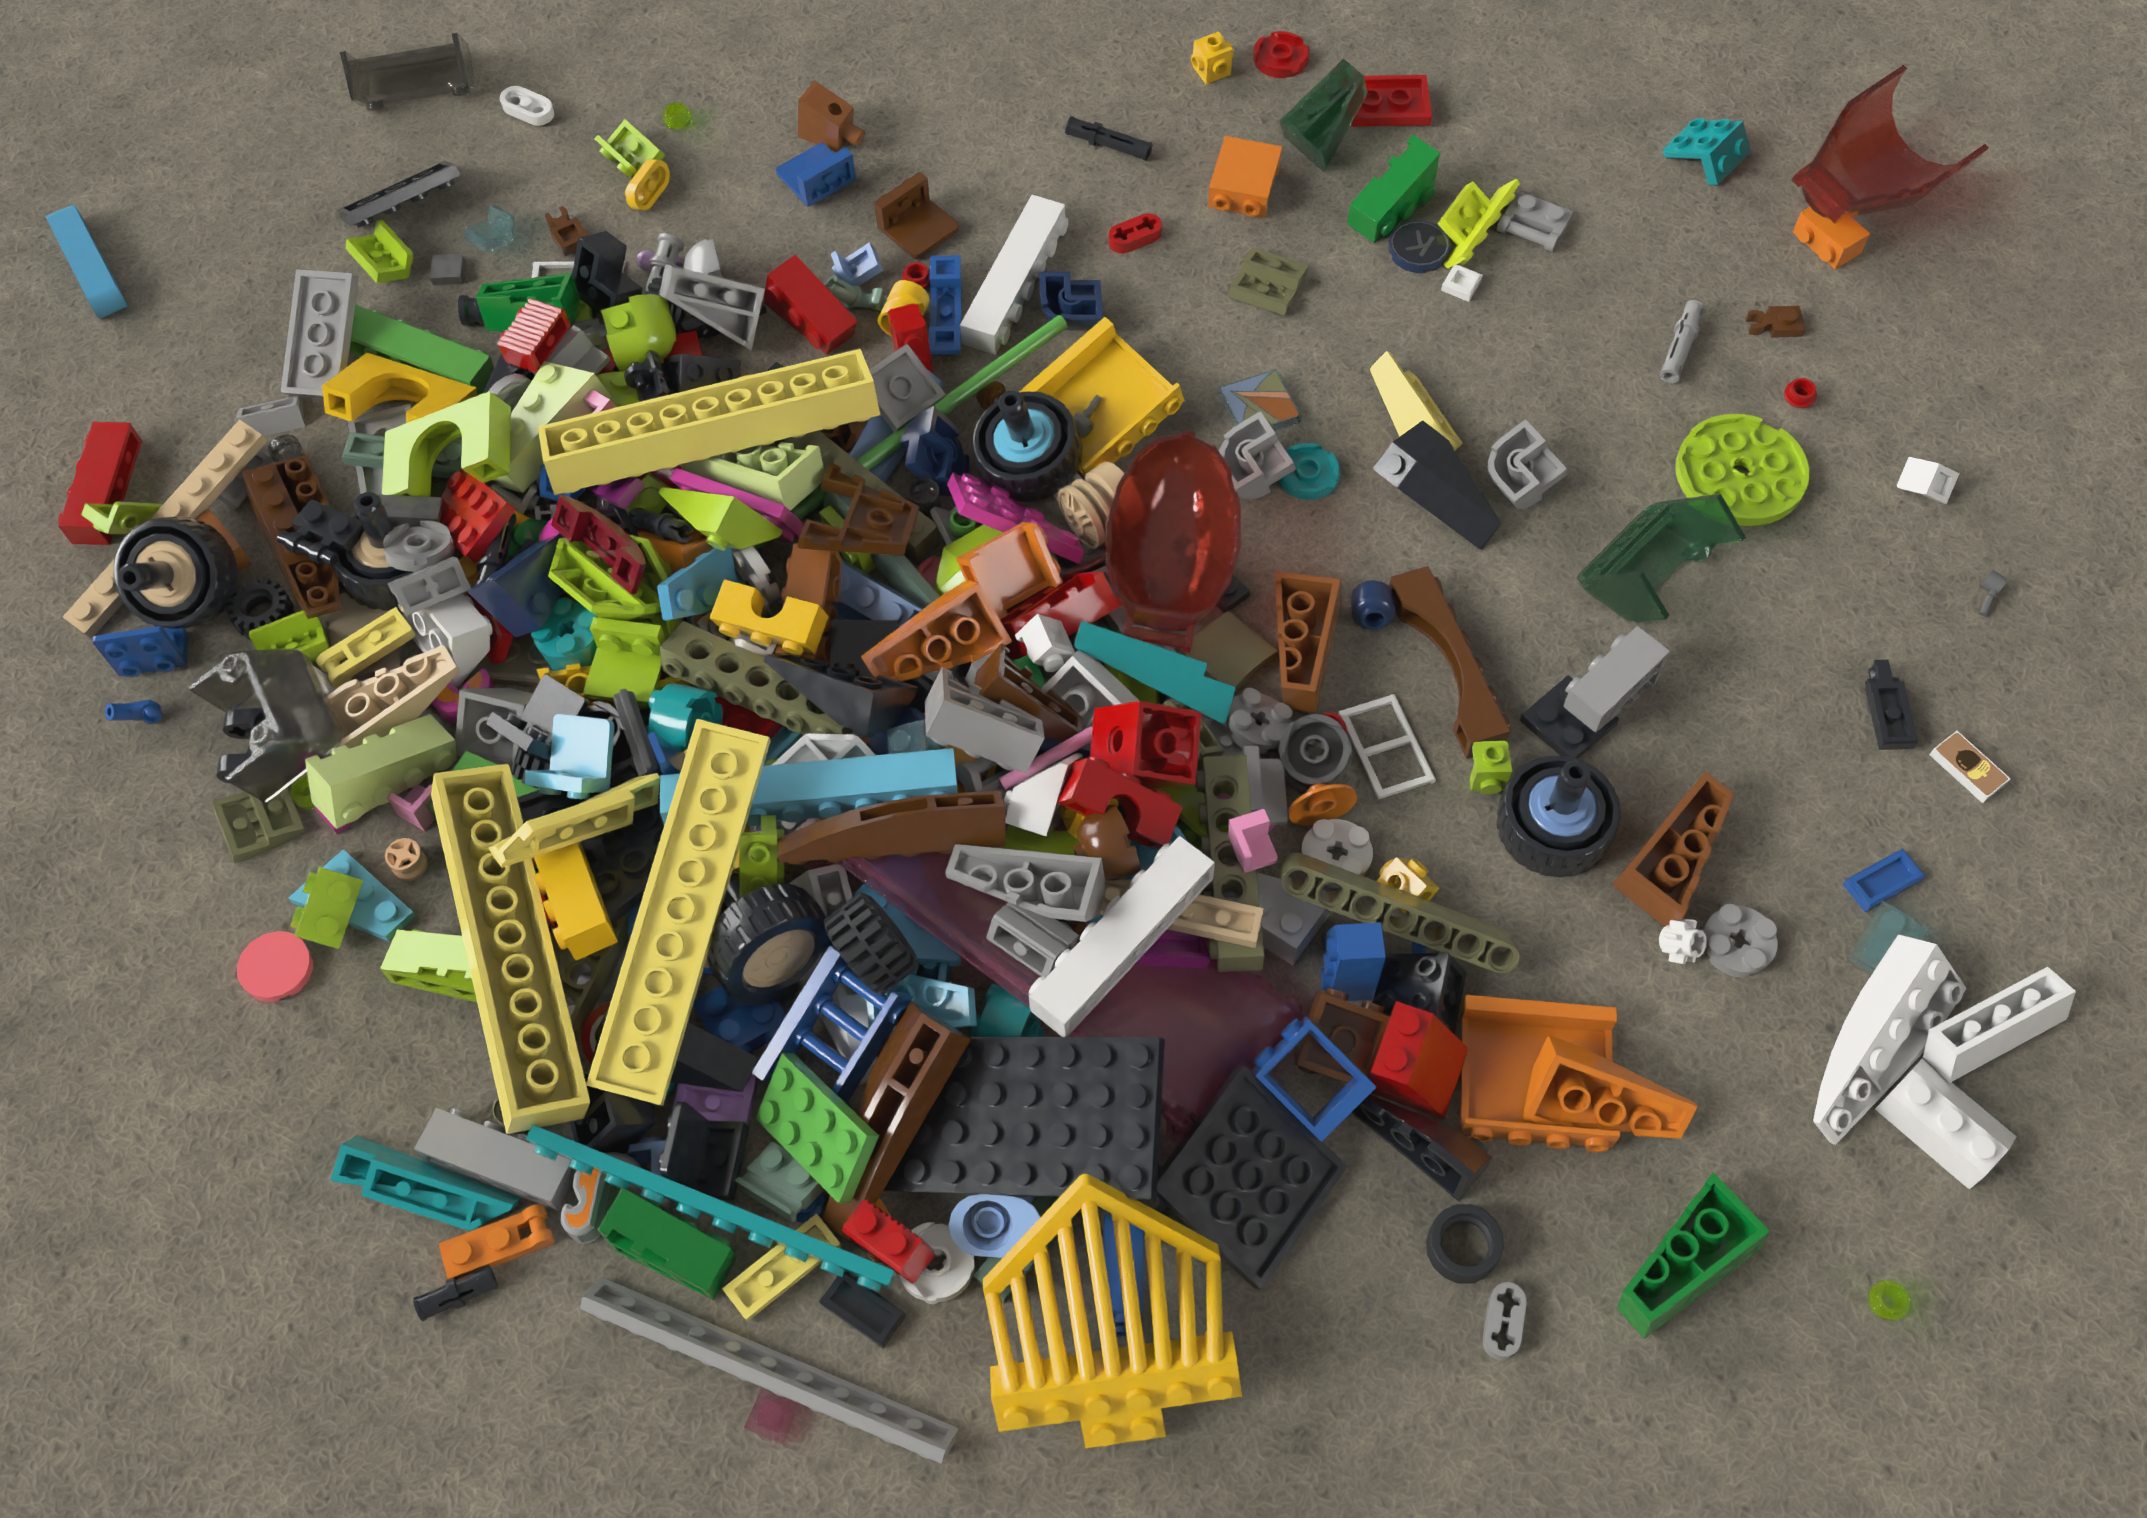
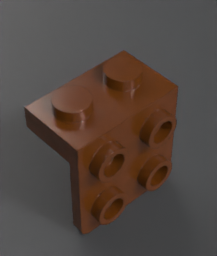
M921 172L904 180L902 184L889 193L882 195L874 202L877 228L914 259L921 258L959 231L958 222L930 200L928 178Z

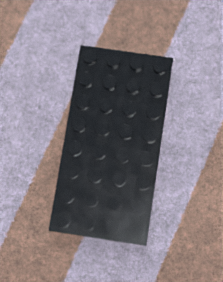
M969 1037L971 1040L883 1192L1060 1197L1080 1175L1089 1174L1123 1192L1129 1199L1157 1201L1165 1039L1161 1037ZM885 1044L883 1045V1047L881 1048L880 1052L878 1053L877 1058H878V1056L880 1055L881 1051L883 1050Z

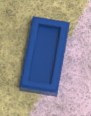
M1902 848L1846 879L1843 886L1866 913L1918 884L1926 876Z

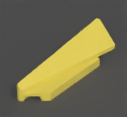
M1386 351L1372 365L1370 371L1399 436L1424 420L1445 436L1454 447L1453 450L1456 451L1463 444L1418 377L1410 370L1403 372L1393 355Z
M655 773L632 778L578 805L526 821L513 836L490 846L489 850L503 868L628 826L633 823L634 811L658 804L660 776Z

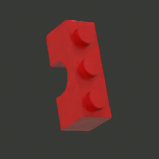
M1089 757L1073 762L1057 803L1086 817L1088 814H1104L1109 801L1114 799L1122 805L1125 811V823L1130 834H1127L1128 839L1149 850L1161 849L1165 844L1169 843L1182 810V806L1171 801V795L1161 790L1147 789L1140 785L1141 780L1127 773L1118 774L1109 769L1110 765L1100 758Z

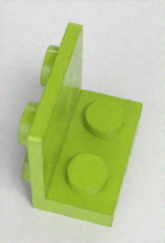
M593 617L590 631L597 649L583 693L585 697L614 701L615 694L619 693L621 689H627V691L634 693L637 704L649 706L650 696L657 689L662 672L660 646L666 639L661 625Z

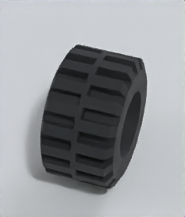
M860 892L824 920L826 932L831 942L851 970L871 991L882 996L919 968L917 956L911 945L888 914L871 896Z

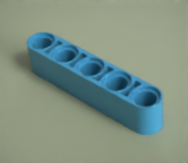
M72 204L46 215L45 217L97 317L101 319L128 307L76 206Z

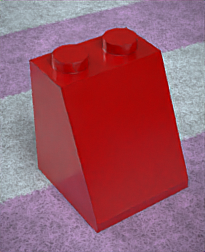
M1396 1001L1371 1070V1081L1376 1086L1372 1094L1445 1119L1468 1052V1047L1434 1014Z

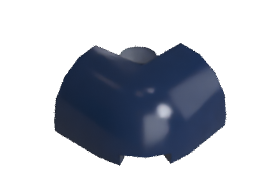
M1039 272L1040 302L1048 321L1060 315L1068 325V328L1065 330L1089 331L1103 319L1100 280H1070V272Z
M935 406L919 413L909 423L903 432L900 444L908 450L905 466L917 475L915 486L932 495L952 496L947 483L952 473L962 476L963 473L968 474L969 456L964 455L962 445L958 439V436L961 434L960 430Z

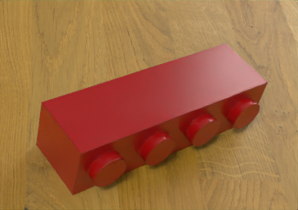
M92 422L89 434L86 435L81 458L76 464V474L72 486L67 491V501L64 510L58 518V527L71 544L110 545L113 534L96 530L93 527V523L81 514L85 503L113 505L115 502L124 501L142 444L141 438L130 422Z

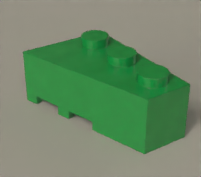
M1413 134L1407 140L1408 148L1399 158L1393 155L1388 161V165L1391 167L1380 179L1375 176L1350 203L1347 225L1373 243L1382 236H1388L1395 228V225L1403 219H1409L1415 209L1422 203L1427 204L1435 193L1434 184L1440 152Z
M566 273L482 284L476 295V300L486 330L499 332L508 330V327L515 321L519 309L525 308V304L528 303L530 298L564 309L571 325L570 330L574 326L582 308L573 274Z
M623 1187L597 1229L613 1251L711 1300L715 1299L737 1259L730 1248L731 1242L715 1233H711L708 1236L697 1230L698 1227L691 1221L680 1216L676 1218L665 1212L664 1209L655 1203L644 1200Z

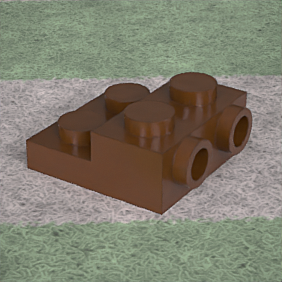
M1327 988L1326 994L1322 992L1316 993L1308 1018L1371 1080V1070L1390 1019L1389 1016L1383 1014L1385 1008L1367 1001H1363L1361 1006L1347 1002L1348 994L1331 988ZM1310 1033L1304 1037L1295 1065L1348 1083L1353 1078Z

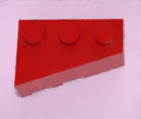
M796 254L767 274L763 303L807 338L816 349H820L828 355L854 335L858 321Z
M1103 571L1062 574L1060 578L1063 584L1058 587H1046L1008 612L1007 616L1000 619L1012 642L1006 645L1010 650L1007 653L1008 658L1020 659L1028 655L1025 643L1018 641L1015 635L1037 614L1061 621L1067 635L1070 636L1079 630L1081 621L1091 624L1119 608Z

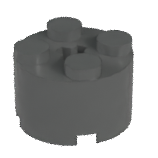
M1311 714L1301 717L1288 725L1280 740L1279 753L1284 768L1298 782L1307 786L1320 783L1333 785L1344 776L1351 764L1352 745L1345 730L1337 721L1325 715ZM1317 743H1321V748L1325 753L1323 756L1317 755L1316 759L1313 760L1312 755L1307 750L1309 746L1315 747Z

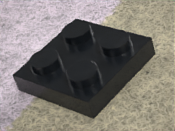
M1568 675L1521 715L1520 721L1558 755L1578 759L1617 726L1619 718L1617 716L1595 733L1563 706L1568 695L1565 690L1573 680Z

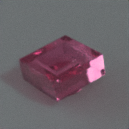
M761 1389L744 1428L749 1432L783 1445L800 1406L798 1403Z

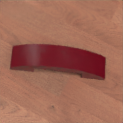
M560 495L551 525L570 542L582 541L613 568L611 577L630 594H637L646 561L636 542L621 527L597 510L569 496Z

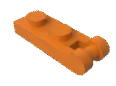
M536 1204L529 1206L521 1213L438 1243L447 1279L452 1277L459 1279L484 1268L486 1265H490L492 1268L552 1245L555 1240L552 1230L547 1229L545 1220L548 1218L545 1205ZM530 1226L532 1234L523 1239L520 1229Z

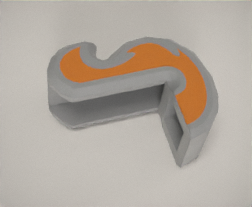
M617 1152L604 1153L641 1168L634 1158L626 1154ZM594 1169L591 1176L579 1171L575 1172L573 1189L579 1202L576 1206L565 1204L561 1212V1224L564 1230L574 1241L580 1244H588L601 1237L597 1229L605 1217L611 1186H614L604 1181L607 1176L606 1174ZM629 1184L627 1187L632 1189H641L631 1184Z

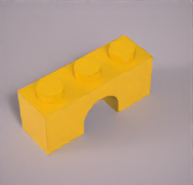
M728 580L723 581L710 615V619L719 627L720 633L732 638H738L740 634L751 637L750 640L765 647H770L771 643L781 645L783 650L794 655H802L803 652L815 655L829 617L820 605L787 596L782 610L776 616L762 618L761 613L766 599L756 588Z

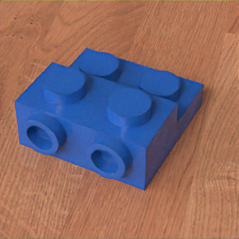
M722 986L699 997L693 1003L709 1033L752 1055L753 1051L764 1045H769L786 1017L778 1001L764 1005L742 1004L730 998Z

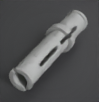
M1690 300L1686 302L1682 317L1675 324L1673 330L1675 336L1659 374L1662 381L1674 384L1680 379L1690 346L1700 331L1698 325L1705 310L1703 303L1700 301Z

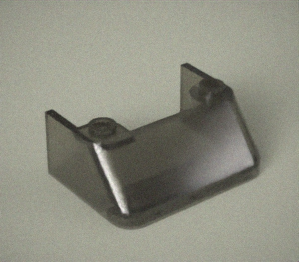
M452 33L454 44L356 59L346 51L340 52L351 101L360 106H366L367 111L383 109V103L452 92L453 96L470 94L469 89L475 87L469 44L458 33Z
M298 649L235 651L227 655L217 665L188 686L191 692L225 713L238 708L256 693L266 719L251 731L249 747L253 755L226 775L225 778L227 782L264 803L270 801L307 772L305 759L315 755L320 759L325 758L332 752V749L339 746L342 740V727L310 658Z

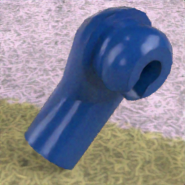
M153 700L132 703H109L105 707V716L109 721L144 720L148 724H155L162 718L161 706Z

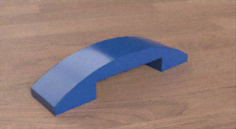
M930 256L931 355L961 354V256Z

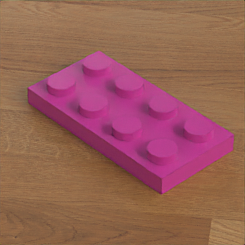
M675 468L670 480L680 490L734 496L783 531L779 537L780 539L787 542H792L793 539L799 540L804 523L786 506Z

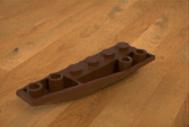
M304 455L242 471L249 504L289 588L307 619L341 610L338 577L334 567L326 563L318 564L313 562L306 554L290 552L285 548V545L277 542V535L280 531L297 532L291 522L311 499L329 506L328 498L308 456ZM313 539L311 542L316 543L320 541Z
M1000 790L924 795L887 801L851 810L815 822L778 838L779 863L788 862L799 865L809 860L823 859L830 862H839L851 857L878 859L884 855L894 854L912 857L923 852L937 851L942 854H952L955 844L991 848L1005 847V804Z
M913 1001L909 1003L874 1063L857 1115L879 1135L851 1203L839 1204L830 1195L822 1218L825 1224L850 1242L854 1241L842 1231L843 1225L862 1200L868 1199L871 1203L876 1204L971 1040Z

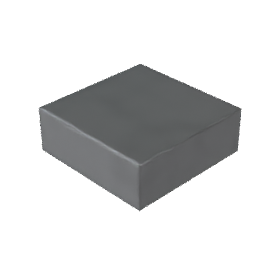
M463 254L432 255L430 274L432 284H463L465 269Z

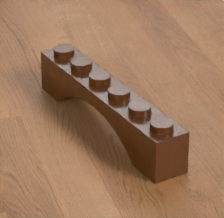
M1429 566L1392 576L1389 587L1393 591L1395 611L1400 621L1410 625L1429 638L1442 652L1451 666L1457 682L1459 696L1458 715L1453 732L1466 759L1473 757L1472 746L1474 742L1507 741L1509 733H1511L1510 721L1506 714H1501L1497 706V697L1493 687L1486 684L1481 662L1478 658L1473 657L1469 649L1468 636L1465 631H1460L1456 623L1455 610L1450 603H1446L1443 597V588L1439 578L1433 576Z

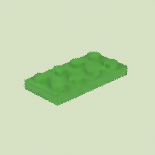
M782 1053L755 1119L839 1204L851 1203L879 1135L794 1053Z

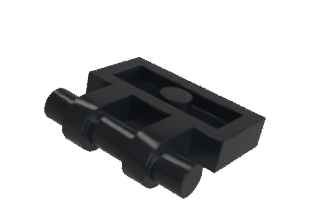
M311 499L291 522L297 532L280 531L277 535V542L285 545V548L290 552L308 555L309 559L313 562L334 566L339 560V555L335 551L338 549L349 553L360 540L365 530L359 519ZM315 539L320 542L312 543L311 541Z

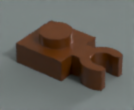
M561 206L559 207L561 212L559 218H552L549 213L545 214V218L550 228L549 231L552 239L563 255L567 256L576 252L578 238L588 234L576 217L570 220L567 209Z
M1799 305L1769 306L1766 314L1759 310L1748 311L1745 318L1746 322L1753 321L1758 323L1751 324L1748 331L1750 335H1760L1764 331H1770L1771 338L1802 337L1806 330Z

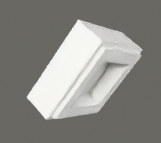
M1456 264L1443 282L1441 291L1469 302L1481 283L1483 275Z

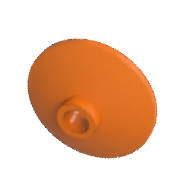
M1316 784L1311 786L1307 793L1291 804L1288 815L1294 824L1309 826L1321 819H1336L1344 815L1355 805L1357 794L1354 788L1344 784Z

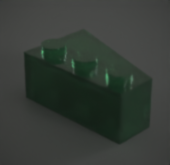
M1343 58L1279 120L1284 138L1323 172L1327 169L1368 94L1364 76Z

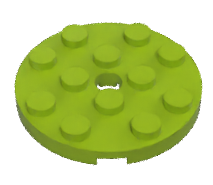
M1746 414L1714 416L1693 427L1681 444L1675 464L1677 480L1691 503L1705 514L1719 521L1739 526L1770 524L1790 514L1800 503L1807 489L1809 465L1799 443L1784 429L1780 428L1778 431L1762 423L1763 418ZM1741 465L1750 472L1745 476V473H1741L1733 469V467Z

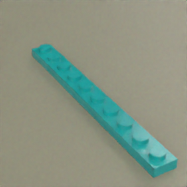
M532 1125L526 1137V1140L536 1146L534 1153L544 1158L555 1161L558 1155L572 1160L569 1165L570 1168L591 1176L593 1169L607 1175L604 1181L622 1189L623 1187L627 1189L629 1184L643 1189L640 1196L662 1204L664 1198L678 1203L676 1210L685 1215L698 1219L700 1213L713 1217L712 1225L722 1230L734 1233L737 1227L750 1232L748 1240L770 1248L772 1242L787 1247L784 1254L806 1263L808 1257H812L822 1261L820 1269L839 1277H843L845 1271L859 1276L857 1284L870 1290L879 1292L881 1286L891 1289L896 1277L895 1271L535 1125Z

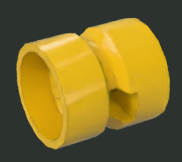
M907 280L896 282L887 298L888 301L883 306L878 317V324L887 335L891 336L887 311L914 303L918 304L923 316L930 302L928 293L914 282Z

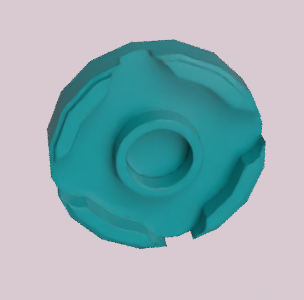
M1300 443L1290 446L1285 450L1296 467V470L1278 480L1280 487L1288 495L1300 500H1316L1326 497L1334 491L1340 478V464L1330 450L1328 453L1322 449L1321 445L1315 443Z

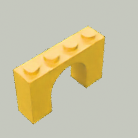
M370 353L364 354L322 385L325 413L351 422L355 421L373 406L386 401L407 400L417 402L415 406L406 412V423H409L477 396V388Z

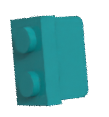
M1694 119L1663 149L1664 157L1701 159L1707 183L1710 185H1718L1751 153L1744 122L1730 121L1729 119Z

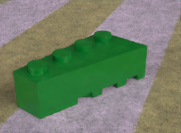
M1713 1172L1699 1193L1688 1204L1674 1226L1672 1225L1655 1251L1651 1253L1625 1287L1617 1309L1644 1339L1758 1253L1770 1233L1769 1229Z

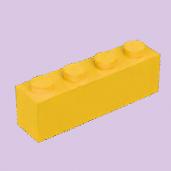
M581 841L532 858L534 868L538 867L539 873L534 875L536 884L541 894H547L549 898L543 902L545 910L551 922L557 921L558 927L553 929V933L561 950L568 948L577 961L618 942Z

